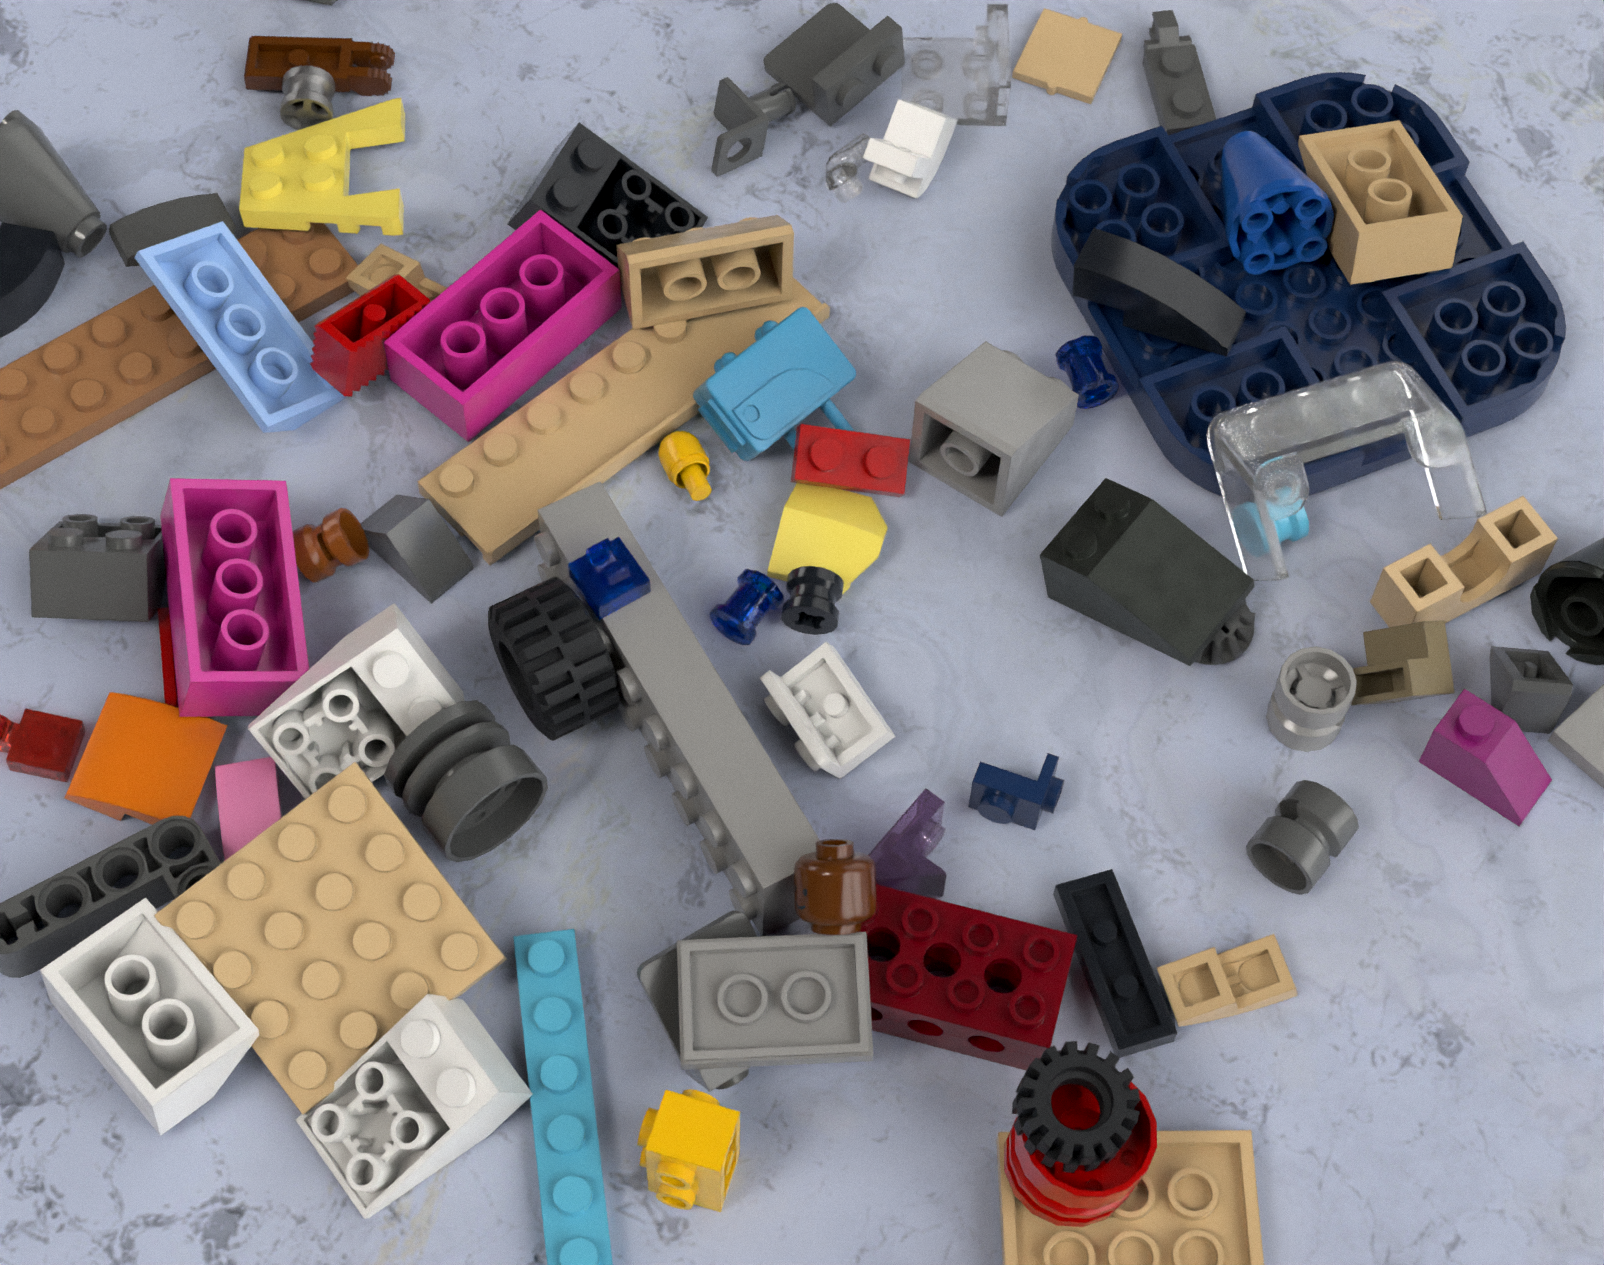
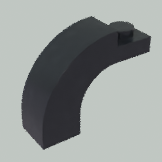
M1 223L0 338L16 330L32 318L53 293L65 265L54 231Z

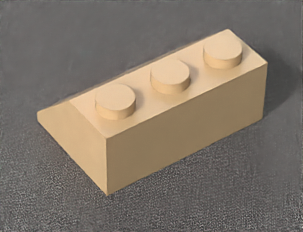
M778 215L762 218L750 217L736 223L709 228L697 227L683 233L656 238L643 237L629 243L617 245L620 284L632 329L792 299L794 250L792 225Z

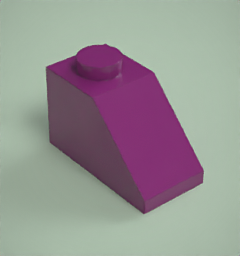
M1463 689L1435 727L1419 759L1421 764L1519 827L1552 781L1516 721L1466 689Z

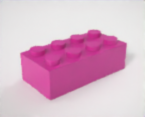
M539 210L384 341L390 380L467 442H470L622 308L620 270L542 210Z
M170 478L160 520L179 716H259L309 670L287 483L281 480Z

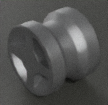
M298 66L287 71L282 82V90L285 97H283L280 104V115L285 124L293 129L300 130L333 119V106L330 102L335 94L333 77L325 70L314 66Z

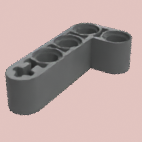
M171 816L162 819L1 902L0 973L8 977L21 978L44 968L145 897L155 909L176 899L221 864L201 827L193 819L186 816ZM178 848H193L191 853L183 858L169 859L170 854ZM128 875L138 876L135 882L128 887L122 889L113 888L115 883L122 877ZM72 904L82 905L74 915L67 918H57L59 912L66 906ZM42 921L46 928L39 931L35 924ZM18 937V940L13 944H7L9 939Z

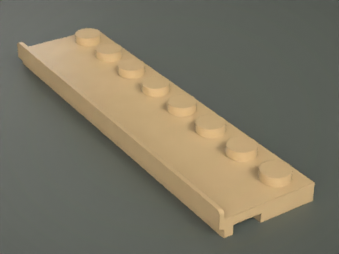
M793 277L792 299L631 329L417 481L419 493L425 499L431 501L438 513L461 536L465 535L482 552L483 559L491 566L540 530L538 509L595 483H604L664 439L668 434L697 415L700 406L693 398L694 390L715 374L714 364L723 354L732 352L739 355L756 342L754 338L755 331L764 322L771 320L779 324L798 308L806 307L821 324L829 318L830 307L826 303L822 304Z

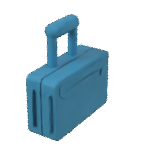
M806 307L798 308L779 324L771 320L764 322L755 331L754 338L756 342L739 355L732 352L723 354L714 364L715 374L697 387L693 393L694 400L700 406L698 411L730 452H736L743 461H751L781 437H784L794 450L796 438L794 427L818 408L822 410L836 429L855 431L830 398L855 379L856 370Z

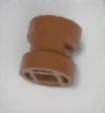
M339 508L326 514L322 523L317 526L306 524L292 531L296 564L303 575L315 583L333 576L338 566L342 564L354 566L366 560L369 556V544L364 529L353 513L346 508Z

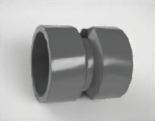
M1302 780L1296 782L1275 809L1276 816L1268 817L1246 845L1248 857L1264 877L1276 886L1299 895L1310 892L1330 866L1329 855L1337 857L1359 829L1358 819L1352 808L1339 795L1317 782Z

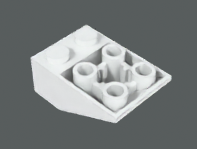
M394 603L346 635L248 725V730L303 797L307 799L354 762L360 766L371 782L375 781L385 774L389 759L401 742L413 730L440 710L465 700L461 688Z
M427 994L334 1083L333 1092L305 1115L301 1114L296 1121L363 1218H370L488 1137L528 1100L533 1093L463 999L456 998L449 1001L445 996Z

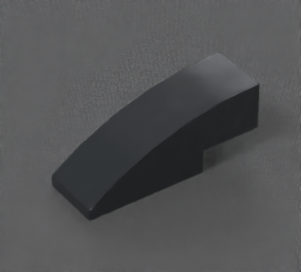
M1093 228L1074 264L1072 295L1123 310V326L1227 357L1245 320L1246 311L1194 272L1160 253Z

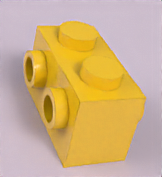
M665 1089L659 1110L650 1107L647 1109L638 1136L637 1145L643 1147L639 1166L645 1167L647 1170L648 1191L655 1192L656 1198L659 1201L674 1208L690 1210L694 1204L721 1212L740 1156V1112L719 1106V1101L716 1098L702 1091L686 1089L683 1090L682 1094Z

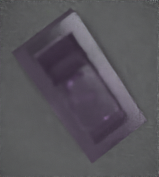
M924 789L868 856L875 861L876 884L936 899L944 895L947 874L926 857L936 848L945 833V828L942 826L945 801L928 789Z

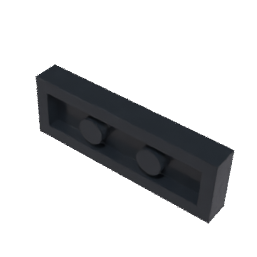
M1113 869L1055 885L1053 896L1067 932L1077 935L1074 950L1114 1054L1121 1058L1174 1042L1177 1030Z

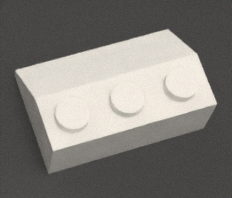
M145 897L40 971L50 1002L161 1136L215 1096L259 1036V1029L171 927L161 926L154 916L158 911Z

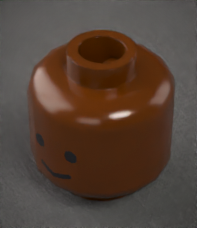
M826 839L817 841L816 852L801 856L795 863L794 893L796 914L803 921L811 924V931L814 933L846 935L859 932L861 930V923L869 920L874 915L877 907L875 861L864 853L854 851V843L851 840Z

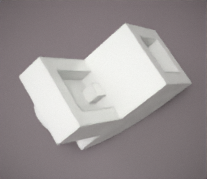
M898 99L884 138H870L863 159L874 163L868 179L911 197H920L928 188L942 162L958 120L912 101Z

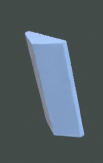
M223 221L137 252L134 257L263 433L295 430L347 397L343 396L312 369L310 365L313 361L311 355L314 354L311 349L314 347L312 340Z

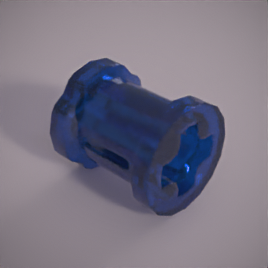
M1085 335L1063 344L1055 353L1059 369L1067 373L1072 385V391L1079 394L1077 407L1080 409L1098 407L1111 400L1119 390L1116 377L1107 372L1101 358L1103 354L1102 345L1099 338L1095 336Z
M744 569L737 577L738 587L724 604L714 606L710 611V619L717 630L726 638L740 645H750L757 636L756 627L770 610H777L782 605L784 595L779 590L777 584L765 574L757 570Z

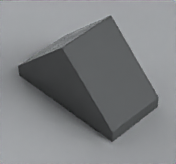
M396 494L360 523L368 539L369 547L431 604L473 570V563L429 499Z
M1491 646L1489 657L1491 706L1515 720L1522 732L1550 734L1572 695V682L1549 651Z

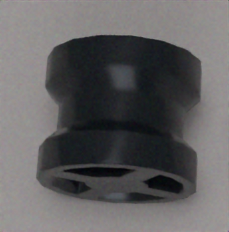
M804 566L793 569L788 574L786 590L790 594V599L783 604L781 620L792 630L804 634L819 635L834 631L838 626L839 610L835 603L842 598L844 581L835 572L822 567Z

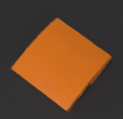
M109 692L64 799L121 821L124 814L152 825L171 816L191 818L228 725L207 717H180L178 707L132 695Z

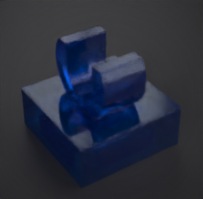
M620 537L611 541L609 538H606L586 549L584 556L568 564L569 577L599 620L651 592L650 579Z

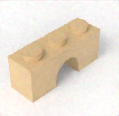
M1521 496L1477 519L1473 530L1467 538L1448 553L1440 556L1430 543L1384 567L1370 603L1388 627L1423 621H1445L1447 623L1540 574L1558 538L1527 499Z

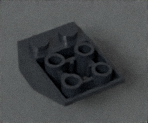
M579 122L554 149L507 225L516 231L534 214L542 210L618 268L617 245L629 243L643 237L656 238L683 233L692 228L703 227L708 217Z

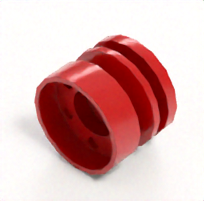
M1131 1081L1129 1084L1130 1090L1138 1089ZM1068 1084L1059 1087L1052 1094V1111L1058 1121L1064 1126L1075 1130H1084L1098 1122L1100 1116L1099 1103L1093 1093L1087 1088L1076 1084ZM1139 1090L1140 1101L1135 1107L1136 1111H1140L1138 1121L1131 1130L1132 1134L1115 1157L1108 1163H1105L1103 1160L1097 1169L1085 1172L1084 1165L1078 1166L1074 1173L1062 1172L1064 1163L1055 1161L1052 1168L1042 1164L1041 1161L1045 1155L1038 1149L1031 1155L1024 1148V1144L1028 1139L1026 1134L1017 1136L1013 1123L1004 1144V1171L1013 1194L1033 1215L1056 1226L1085 1227L1107 1219L1126 1201L1134 1187L1146 1174L1157 1149V1121L1147 1097Z

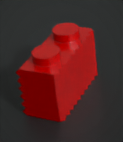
M400 274L391 276L314 325L316 332L313 334L316 339L312 341L314 347L311 348L314 353L311 355L313 361L310 365L312 369L343 396L352 397L353 391H360L361 386H368L369 380L376 381L377 375L384 376L385 370H389L384 341L430 303V299Z

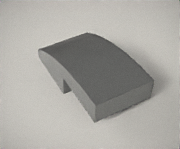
M218 193L178 198L141 209L110 224L109 235L125 266L129 267L140 266L134 258L139 250L222 221L234 235L236 226Z

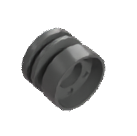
M477 700L456 703L440 710L422 722L398 746L389 759L384 774L386 784L394 795L403 799L404 807L409 813L422 817L421 821L425 833L447 859L456 863L473 860L486 854L512 837L532 817L541 805L548 789L547 777L523 749L516 745H510L509 732L504 726L495 722L494 714L486 705Z

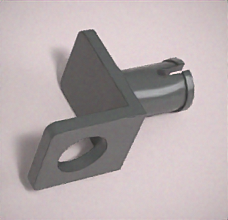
M726 77L719 81L714 116L728 131L719 135L716 141L711 171L717 177L761 157L769 122L794 112L796 108L795 98L790 88L785 89V83L778 82L772 85V87L748 97L730 78ZM739 141L743 148L734 156L727 158L731 147Z

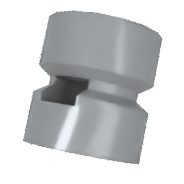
M1316 646L1302 648L1287 658L1278 675L1276 687L1268 703L1266 715L1269 729L1279 742L1293 750L1310 752L1321 750L1334 741L1341 730L1345 714L1350 708L1356 691L1357 680L1353 668L1345 658L1331 649Z

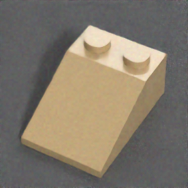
M1399 120L1299 136L1298 146L1307 176L1327 193L1330 199L1334 219L1331 232L1326 239L1331 254L1350 285L1452 268L1463 216Z

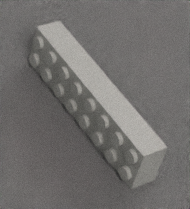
M601 482L595 483L538 509L540 533L534 536V541L544 563L538 565L542 582L552 577L561 579L577 594L589 612L604 641L615 669L619 684V696L621 697L619 699V712L629 730L633 732L639 729L647 741L648 745L644 746V751L656 776L661 778L667 775L676 792L672 793V799L683 822L687 826L695 823L704 840L700 841V846L708 865L715 874L723 871L733 888L729 890V896L735 910L745 914L749 921L752 920L761 936H767L797 921L800 917L795 911V863L801 856L816 852V842L820 841L604 486Z

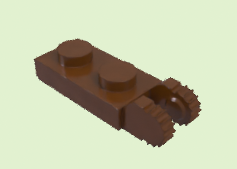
M249 37L244 81L247 90H282L283 77L287 71L298 66H314L325 70L333 77L335 92H350L351 89L361 96H384V94H388V91H391L392 77H390L391 74L387 73V69H391V66H394L395 52H393V48H390V45H385V43L377 42L374 44L373 42L353 41V38Z

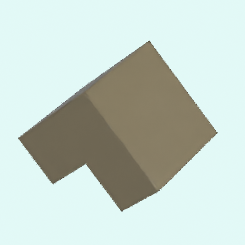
M1423 621L1363 632L1367 666L1353 668L1357 683L1351 706L1395 703L1455 693L1445 621Z

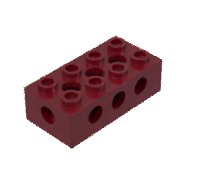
M876 884V911L869 920L861 923V930L859 931L866 932L872 1031L1027 1071L1036 1057L1040 1059L1043 1052L1051 1047L1077 935ZM883 956L888 958L889 961L878 962L870 957ZM942 971L947 973L949 977H936L929 972ZM1000 986L1010 992L998 993L990 987Z

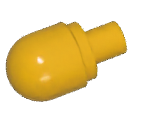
M675 431L668 434L660 443L658 456L669 480L677 487L687 489L694 501L707 498L712 492V488L706 479L710 473V461L700 441L693 434L686 431Z

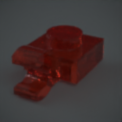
M26 708L20 724L0 714V752L8 753L6 762L10 771L67 783L86 730L82 720Z

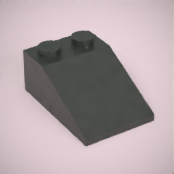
M1107 478L1101 482L1040 554L1048 598L1188 666L1193 664L1255 587L1254 579L1156 501Z

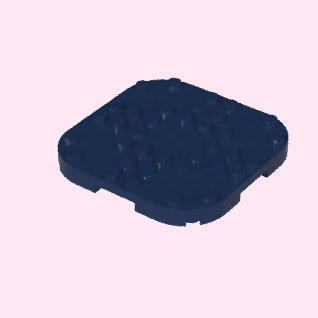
M1332 72L1311 75L1256 93L1251 108L1171 135H1168L1161 125L1106 144L1084 157L1067 176L1066 185L1056 202L1051 233V248L1056 269L1164 456L1182 475L1209 492L1235 501L1249 502L1257 499L1263 502L1268 499L1271 491L1286 486L1295 492L1299 499L1511 421L1524 413L1539 399L1550 381L1559 360L1566 335L1565 314L1555 288L1524 241L1514 245L1510 243L1465 176L1470 161L1439 116L1419 97L1396 84L1391 92L1378 85L1365 84V74ZM1399 120L1463 216L1453 266L1449 269L1350 285L1331 254L1327 243V250L1314 261H1301L1284 269L1268 270L1258 275L1249 274L1244 270L1242 263L1233 256L1225 235L1221 170L1223 147L1235 134L1253 131L1265 137L1307 175L1298 146L1299 136ZM1093 228L1128 239L1162 254L1197 274L1246 311L1245 320L1227 357L1123 326V310L1073 296L1074 264Z

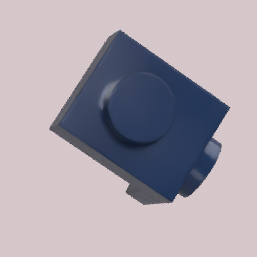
M1050 753L1047 754L1037 781L980 761L972 781L968 807L978 810L980 815L992 822L999 824L1012 822L1036 830L1042 811L1053 814L1062 792L1065 780L1055 777L1059 757Z

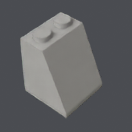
M985 341L923 391L915 400L909 462L1002 517L1073 426L1079 394L1070 390L1063 381L1055 377H1047L1026 365L1016 354L1007 350L1002 351Z

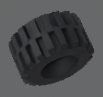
M552 577L489 607L488 629L502 670L525 714L536 729L548 739L554 741L619 709V684L604 641L580 598L561 579Z

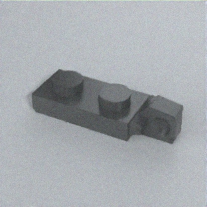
M1173 10L1153 12L1152 28H1149L1151 40H1144L1142 64L1159 125H1162L1167 134L1171 135L1216 120L1195 44H1192L1190 35L1179 36V26Z

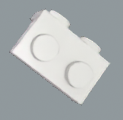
M828 642L818 647L783 676L780 677L769 670L760 677L770 692L764 698L766 705L782 725L787 726L789 723L792 725L800 737V740L794 744L795 748L806 764L815 772L822 768L841 779L896 737L837 650Z

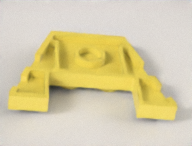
M401 98L391 99L244 148L239 205L244 227L308 231L311 227L310 222L337 224L339 233L358 234L361 229L360 225L381 226L383 235H403L404 205L399 188L349 195L351 149L405 142V112Z

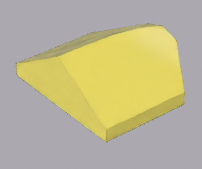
M797 483L783 508L767 570V577L787 582L788 574L793 569L804 566L822 567L835 572L844 581L843 595L850 588L851 583L879 558L888 530L872 497L842 489Z

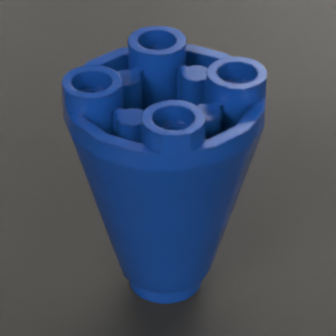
M1244 131L1232 136L1223 147L1221 170L1225 235L1233 256L1242 263L1246 272L1253 275L1262 274L1268 270L1284 269L1301 261L1311 262L1321 257L1327 250L1326 238L1331 232L1334 212L1327 193L1265 137L1253 131Z

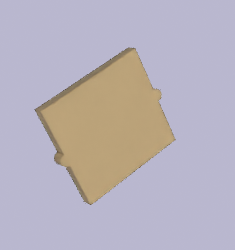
M1044 8L1013 70L1012 78L1047 89L1046 92L1049 95L1059 93L1092 104L1121 42L1122 34L1088 23V19L1085 17L1076 19Z

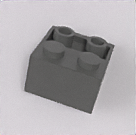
M90 514L67 515L29 549L32 617L149 622L158 611V608L162 606L166 581L161 525H155V519L151 517H125L120 519L119 524L98 523V517Z

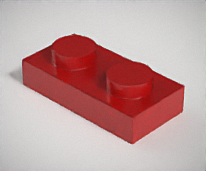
M800 424L796 430L791 482L901 497L905 494L910 439Z

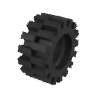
M1077 1041L1065 1042L1060 1051H1057L1055 1045L1046 1049L1040 1059L1036 1057L1029 1065L1015 1091L1017 1095L1012 1102V1114H1018V1118L1014 1123L1017 1136L1025 1133L1028 1139L1024 1144V1148L1031 1155L1037 1149L1045 1155L1041 1163L1052 1168L1055 1161L1064 1163L1062 1172L1074 1173L1078 1166L1084 1165L1085 1172L1097 1169L1103 1160L1105 1163H1108L1115 1157L1132 1134L1131 1130L1138 1121L1140 1111H1136L1135 1107L1140 1101L1138 1089L1130 1090L1129 1084L1134 1078L1129 1068L1122 1072L1115 1068L1120 1058L1111 1051L1106 1059L1098 1056L1099 1045L1089 1042L1083 1051L1078 1050ZM1068 1084H1076L1087 1088L1093 1093L1099 1103L1100 1116L1098 1122L1084 1130H1075L1064 1126L1058 1121L1052 1111L1051 1098L1053 1092L1059 1087Z

